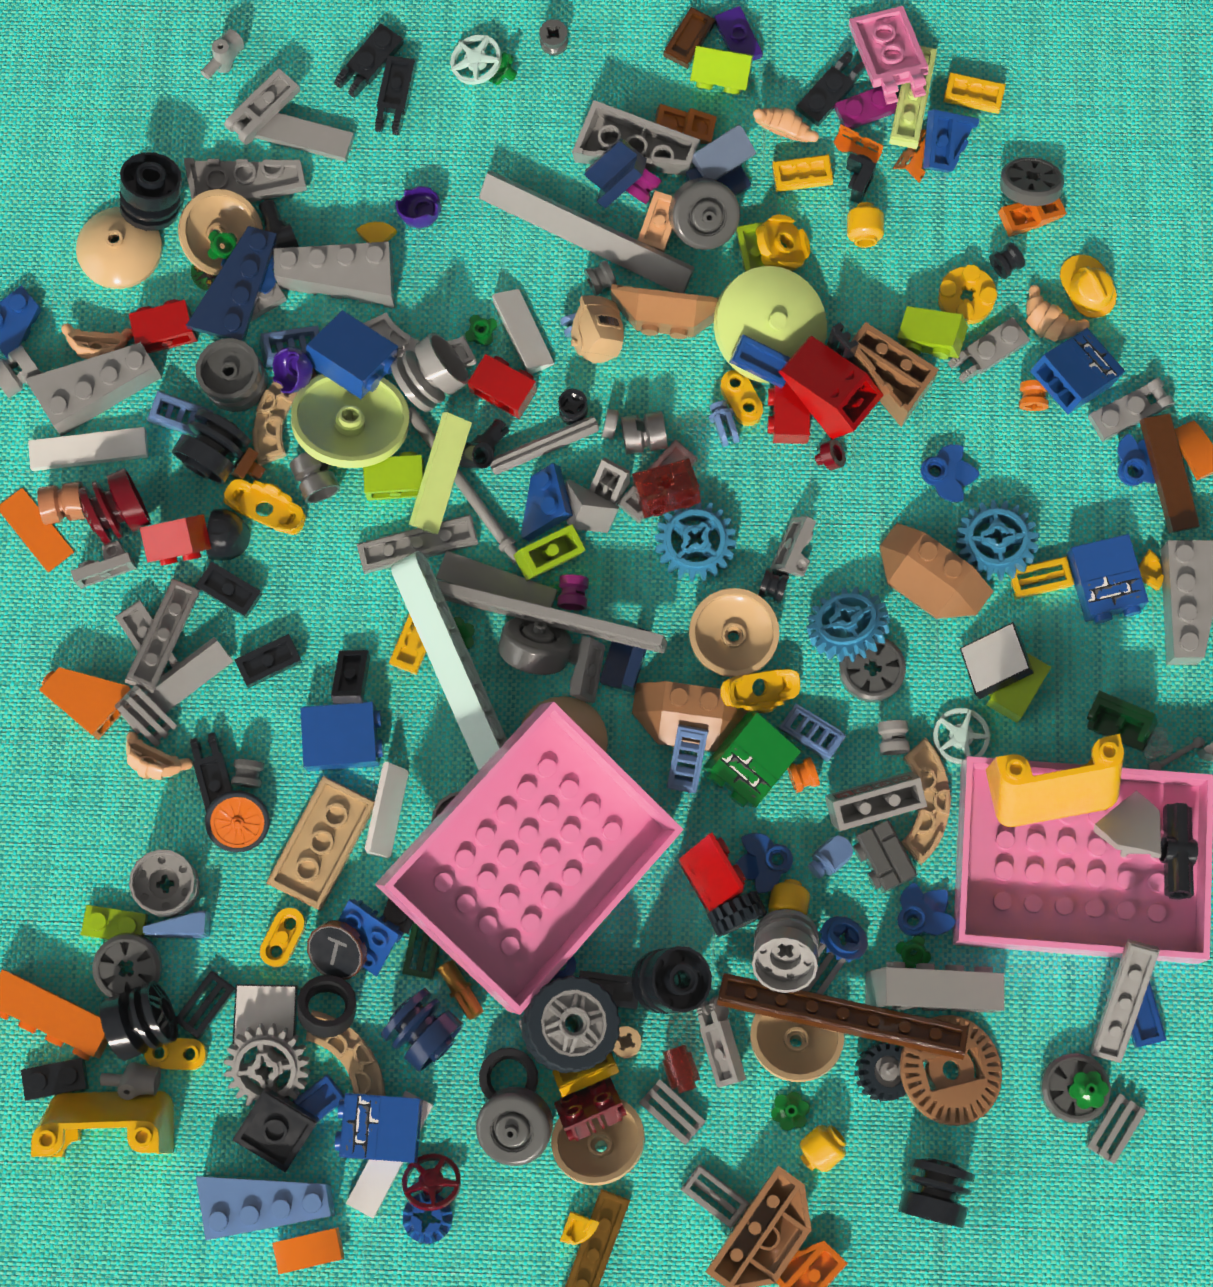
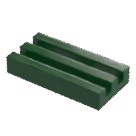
M413 921L402 974L433 980L440 946L435 941L433 942L427 972L423 971L429 936L425 932L423 933L416 970L410 969L419 926Z

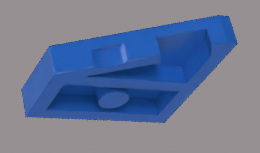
M555 463L550 464L530 478L521 532L522 539L529 542L573 516L561 467Z

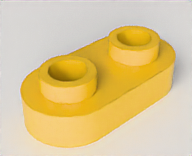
M736 370L726 372L720 384V390L729 408H733L734 417L737 422L745 426L755 425L762 417L763 404L749 378ZM737 380L740 382V386L732 387L730 382ZM745 405H751L753 406L754 410L752 412H746L743 409V407Z
M285 908L275 916L260 946L261 959L269 966L281 967L290 960L306 928V920L301 912L294 908ZM289 919L296 921V926L292 930L286 928V922ZM279 946L282 949V954L275 958L272 956V950L274 947Z
M177 1038L172 1043L163 1044L161 1047L164 1049V1056L160 1059L155 1057L156 1049L148 1047L147 1052L144 1053L145 1060L150 1066L169 1070H197L206 1063L208 1058L206 1046L199 1040ZM190 1048L194 1049L195 1057L192 1060H187L185 1057L186 1051Z

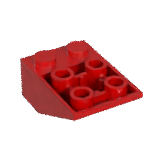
M810 336L779 371L831 440L855 431L884 396L865 371L813 336Z
M713 832L685 853L678 862L707 913L737 897H741L744 889L743 884H745L744 881L746 880L738 864L731 865L728 859L730 851L722 837L716 839Z

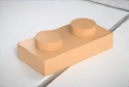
M655 191L638 241L665 253L673 231L669 221V206L673 196Z

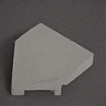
M1138 791L1132 793L1094 824V832L1115 849L1121 850L1120 857H1126L1128 854H1150L1151 858H1161L1160 811Z

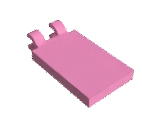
M904 6L850 18L849 28L873 88L882 86L886 104L898 102L896 92L899 89L897 85L909 82L914 98L926 95L923 86L926 85L924 75H928V64Z

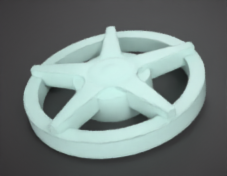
M473 35L458 42L459 44L455 47L450 60L452 72L458 80L465 84L475 85L486 82L496 74L502 62V52L493 38L488 35ZM482 41L478 47L470 49L467 46L471 43ZM488 43L495 47L496 57L488 56L484 52ZM464 50L466 53L464 60L456 64L459 53ZM487 63H494L487 73L479 77V71L483 70ZM468 67L469 70L473 71L474 78L464 77L458 71Z
M956 708L947 711L938 719L933 729V743L937 752L945 760L954 764H962L965 759L954 758L944 751L945 749L954 746L955 748L962 749L965 757L971 756L969 745L972 741L985 739L980 752L973 756L981 757L987 750L990 741V732L986 721L975 711L966 708ZM953 714H967L963 723L955 726L945 720ZM971 716L981 724L984 734L973 732L969 726ZM941 724L950 731L949 741L942 747L938 740V730Z

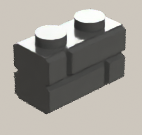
M889 820L859 834L854 839L856 845L853 846L854 852L859 861H866L871 872L867 873V876L875 890L880 888L882 893H886L918 875Z

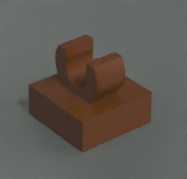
M250 447L246 448L241 458L235 464L231 475L237 479H243L248 474L256 480L260 479L266 469L254 462L259 453Z

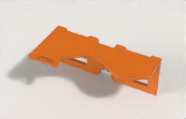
M840 124L839 133L833 142L839 151L865 155L874 163H877L883 150V145L867 137L861 138L859 133ZM858 141V142L864 144V146L862 147V146L856 144V142Z
M926 129L921 130L918 143L920 148L917 153L914 152L915 149L908 148L901 154L893 169H906L918 183H920L926 173L922 169L925 138L921 142L926 134Z

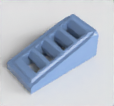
M318 326L261 333L260 348L265 368L272 367L274 356L283 348L282 343L287 342L288 347H295L294 340L298 339L300 350L306 354L307 344L305 337L310 336L312 340L319 333ZM272 345H275V346H276V351H277V352L272 353V350H271V346H272Z
M157 391L147 421L196 436L188 427L190 421L195 420V413L199 408L212 413L213 410ZM163 404L168 405L165 417L159 415ZM174 407L180 408L176 421L170 419ZM185 410L191 411L187 425L181 423Z
M795 704L779 727L784 733L826 762L830 761L847 736L836 727L798 704ZM801 715L804 717L796 730L792 729L790 726L797 716ZM808 722L814 724L806 736L802 735L801 732ZM820 728L823 733L815 743L811 738ZM830 735L833 739L825 749L821 745L827 736Z
M678 725L667 788L697 793L708 730ZM682 737L700 740V744L682 742ZM680 749L697 752L698 755L693 756L680 753ZM678 762L695 765V769L679 766L677 764Z
M201 910L143 926V933L150 938L210 937L211 914L206 910Z

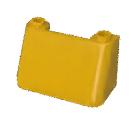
M1120 734L1098 739L1091 749L1092 756L1090 761L1081 767L1035 776L1032 775L1028 760L1019 754L996 757L986 768V775L998 821L1007 827H1017L1102 811L1112 807L1119 797L1124 759V748Z
M157 1091L155 1096L145 1094L131 1100L122 1099L118 1092L63 1093L56 1095L48 1104L32 1135L31 1157H65V1150L68 1145L75 1141H81V1129L127 1128L128 1144L136 1152L174 1153L173 1100L169 1094L163 1091Z

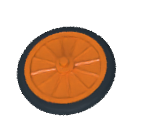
M230 791L218 796L210 804L205 816V827L209 838L218 847L229 852H245L255 848L264 840L270 826L269 813L264 803L255 795L245 791Z

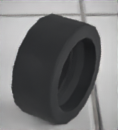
M321 975L309 980L301 988L297 998L298 1019L301 1025L312 1035L322 1038L336 1037L344 1033L352 1025L356 1014V996L351 985L341 977L333 975ZM324 992L337 994L345 1002L344 1013L334 1020L324 1021L317 1019L309 1012L308 1004L310 999Z
M500 1048L491 1053L482 1063L479 1072V1084L484 1096L489 1099L496 1092L491 1084L490 1075L497 1063L507 1059L518 1061L524 1066L527 1072L525 1088L535 1092L538 1085V1070L533 1060L526 1053L515 1048Z

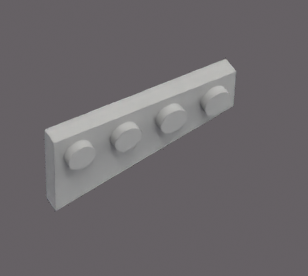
M183 158L191 199L202 192L213 189H225L235 192L250 203L307 191L300 160L264 159L262 162H249L248 159H236V161H220V159L194 161V158Z

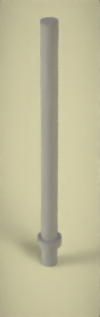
M410 407V422L428 447L432 449L435 435L414 407ZM458 468L454 480L455 484L497 540L500 551L505 552L513 564H517L513 556L519 551L515 546L516 541L513 537H508Z

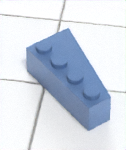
M196 1176L205 1240L335 1216L331 1184Z

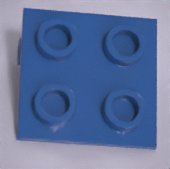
M349 899L338 921L345 922L358 931L362 944L365 942L367 948V960L363 968L377 977L394 944L400 941L404 933L400 931V926H396L389 920L384 923L386 918L384 915L377 918L378 911H373L361 899L359 901Z

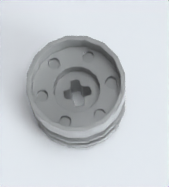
M430 333L415 346V352L406 351L402 357H398L391 364L393 376L402 392L417 408L424 412H429L435 408L437 403H442L445 399V393L454 394L468 384L469 381L468 372L456 351L445 339L436 333Z
M156 850L145 854L136 862L130 873L129 887L133 899L141 908L158 917L172 918L184 914L194 905L199 895L200 880L197 870L183 856L172 850ZM165 878L174 882V886L169 887L168 893L160 888V884L165 883Z
M781 909L765 915L757 924L754 934L752 967L754 975L759 982L770 990L782 993L797 992L807 987L815 978L818 969L819 934L817 926L810 917L800 911Z

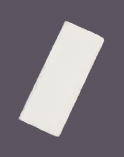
M515 289L492 295L493 303L525 371L532 375L553 366L554 361L520 290Z
M389 762L383 763L365 844V850L369 855L390 858L409 775L406 769Z

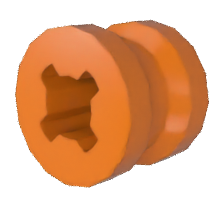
M1026 380L1020 383L1022 398L1019 400V407L1022 410L1043 411L1049 408V401L1046 398L1047 390L1038 380Z
M810 757L805 758L800 764L792 763L788 767V774L796 793L802 792L808 786H820L815 765Z

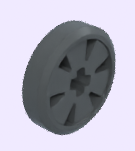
M1028 157L1015 159L1007 163L1001 171L999 185L1001 191L1009 199L1027 206H1043L1053 203L1060 198L1065 179L1061 170L1052 163L1043 159Z
M886 638L885 643L875 642L876 652L870 649L866 650L867 658L864 659L860 654L855 655V661L851 662L849 656H845L844 660L839 663V676L844 688L853 697L861 701L880 702L890 698L898 691L905 678L906 664L904 656L900 649ZM869 662H875V667L880 668V672L876 671L875 676H870V672L864 670V666H869Z
M135 933L118 934L103 943L96 952L92 966L93 977L98 988L109 998L123 992L130 995L131 989L135 987H142L143 984L151 981L159 982L162 974L161 955L157 947L142 935ZM122 960L125 963L129 960L134 963L132 966L133 975L130 972L126 975L122 973Z
M1071 1053L1060 1056L1048 1064L1040 1080V1094L1045 1107L1056 1118L1068 1123H1084L1095 1119L1104 1111L1110 1099L1111 1086L1109 1077L1100 1063L1087 1055ZM1090 1071H1096L1101 1075L1102 1081L1107 1083L1109 1092L1104 1096V1104L1101 1107L1093 1108L1090 1106L1087 1109H1081L1077 1106L1076 1099L1069 1095L1067 1086L1073 1084V1077L1076 1073L1084 1072L1087 1074Z

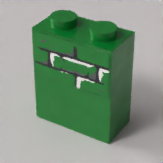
M747 712L703 768L710 773L707 776L710 781L720 788L725 786L732 792L729 797L743 808L745 805L756 808L801 751L759 713Z

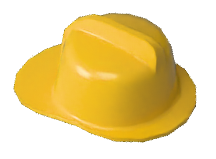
M1081 254L1072 256L1064 262L1060 269V280L1077 311L1090 318L1104 317L1111 312L1116 304L1117 294L1113 279L1106 272L1103 265L1097 259Z

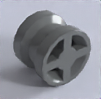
M552 19L546 21L540 27V45L545 53L555 56L566 50L568 46V33L563 22Z
M606 260L600 262L599 266L594 269L591 267L584 269L587 282L595 296L601 294L605 288L611 289L612 284L617 285L615 276Z
M235 759L234 767L236 768V773L231 779V784L244 788H261L262 781L259 778L265 764L254 760Z

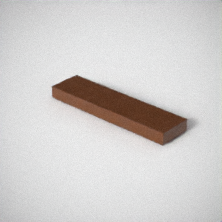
M1171 414L1143 418L1140 420V425L1168 533L1196 529L1200 525Z

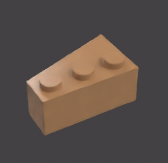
M865 322L851 340V342L856 340L859 343L852 363L865 371L884 395L879 401L902 427L932 386L939 369Z

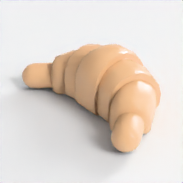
M776 107L771 109L757 108L753 112L755 121L762 128L777 135L806 143L816 142L819 139V134L802 122V118L795 115V112L790 108H783V110Z
M1038 285L1030 286L1029 299L1026 303V322L1038 336L1057 342L1071 338L1078 332L1089 328L1090 322L1087 319L1077 321L1074 318L1069 319V316L1064 314L1059 306L1051 305L1049 302L1044 301V298L1040 296V287Z
M68 323L63 324L61 327L62 333L66 336L71 348L76 351L78 357L83 359H89L124 348L127 342L133 338L131 328H126L121 333L115 331L112 334L81 331L78 328L74 329Z
M132 731L126 735L127 763L133 770L137 771L141 778L162 780L163 777H171L180 771L189 770L193 766V761L190 758L178 759L177 756H170L159 749L145 744L143 740L138 738L136 732Z

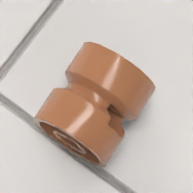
M81 481L64 483L61 489L56 485L38 488V507L41 519L45 525L61 523L64 517H67L69 521L86 519L81 508V498L78 492L79 488L84 487Z

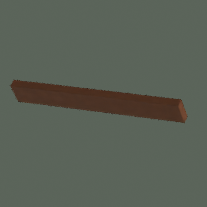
M726 973L723 974L717 1005L957 1059L963 1060L965 1056L969 1027L803 990L789 993L772 991L758 980Z

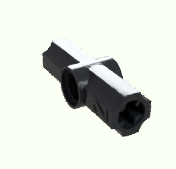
M1184 803L1167 804L1163 807V837L1161 838V858H1159L1160 862L1164 863V895L1168 896L1169 899L1176 900L1191 898L1194 895L1193 866L1198 857V843L1192 836V808Z

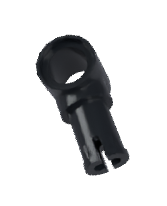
M274 200L261 202L259 209L265 222V231L277 234L274 248L299 247L290 223L287 224L285 220L281 219Z
M495 419L483 434L477 435L471 442H466L459 465L464 468L477 469L489 467L494 459V447L509 433L508 427H504L506 424L499 419Z

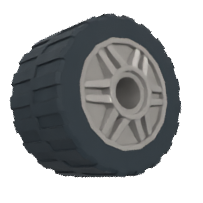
M573 975L557 978L544 985L537 995H534L531 1003L524 1010L523 1017H521V1034L528 1052L534 1056L538 1063L546 1066L545 1068L557 1070L560 1073L588 1070L595 1067L594 1065L603 1062L606 1056L613 1051L620 1034L619 1025L621 1020L617 1004L613 1001L612 995L598 982L591 981L583 976L575 977ZM567 1017H571L575 1021L576 1028L574 1032L568 1031L565 1026Z

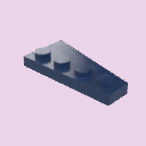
M251 226L247 227L186 324L187 329L223 339L234 338L245 341L277 241L276 233Z

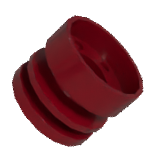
M125 468L107 476L110 490L104 491L97 481L92 482L96 495L94 497L86 486L78 489L82 504L81 508L87 522L104 545L112 542L109 532L110 528H112L118 539L123 537L121 527L123 522H126L133 532L140 530L141 527L152 524L144 502Z

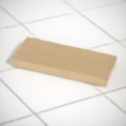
M323 776L266 883L321 911L372 815L375 801Z

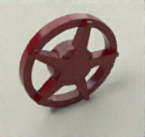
M435 1153L425 1154L418 1157L417 1163H410L407 1166L402 1178V1188L406 1199L414 1207L425 1211L439 1210L448 1206L457 1197L461 1188V1176L457 1165L447 1156ZM427 1161H439L435 1168L425 1169L420 1165ZM445 1163L454 1171L456 1181L443 1178L441 1171ZM415 1168L420 1174L419 1182L408 1188V1178ZM444 1187H454L447 1198L436 1203V1195ZM421 1190L424 1194L430 1196L431 1204L417 1201L411 1196V1193Z

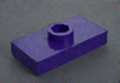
M740 6L714 16L715 24L728 51L754 55L753 61L762 58V50Z

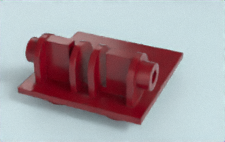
M610 1077L578 1092L561 1097L558 1101L554 1102L569 1141L573 1139L579 1141L591 1135L586 1124L587 1121L593 1133H596L597 1131L592 1122V1119L596 1117L602 1130L605 1129L600 1117L602 1114L608 1127L622 1121L621 1117L627 1115Z

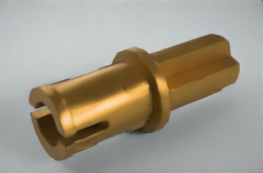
M450 960L440 966L437 971L451 991L450 997H455L467 1019L472 1020L481 1015L483 1008L470 988L472 984L466 982L455 961Z

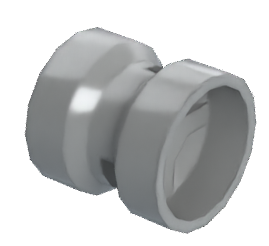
M889 720L878 723V734L882 736V742L879 744L881 755H900L910 752L909 741L906 740L905 735L908 732L906 720Z

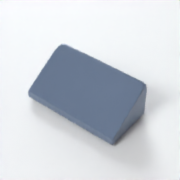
M739 124L695 152L692 163L703 178L717 180L756 155V151L744 129Z

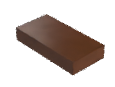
M691 7L665 48L663 56L688 69L694 60L696 46L703 45L715 25V19Z

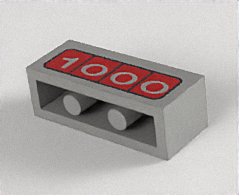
M911 771L825 795L831 823L839 831L927 807L921 778Z

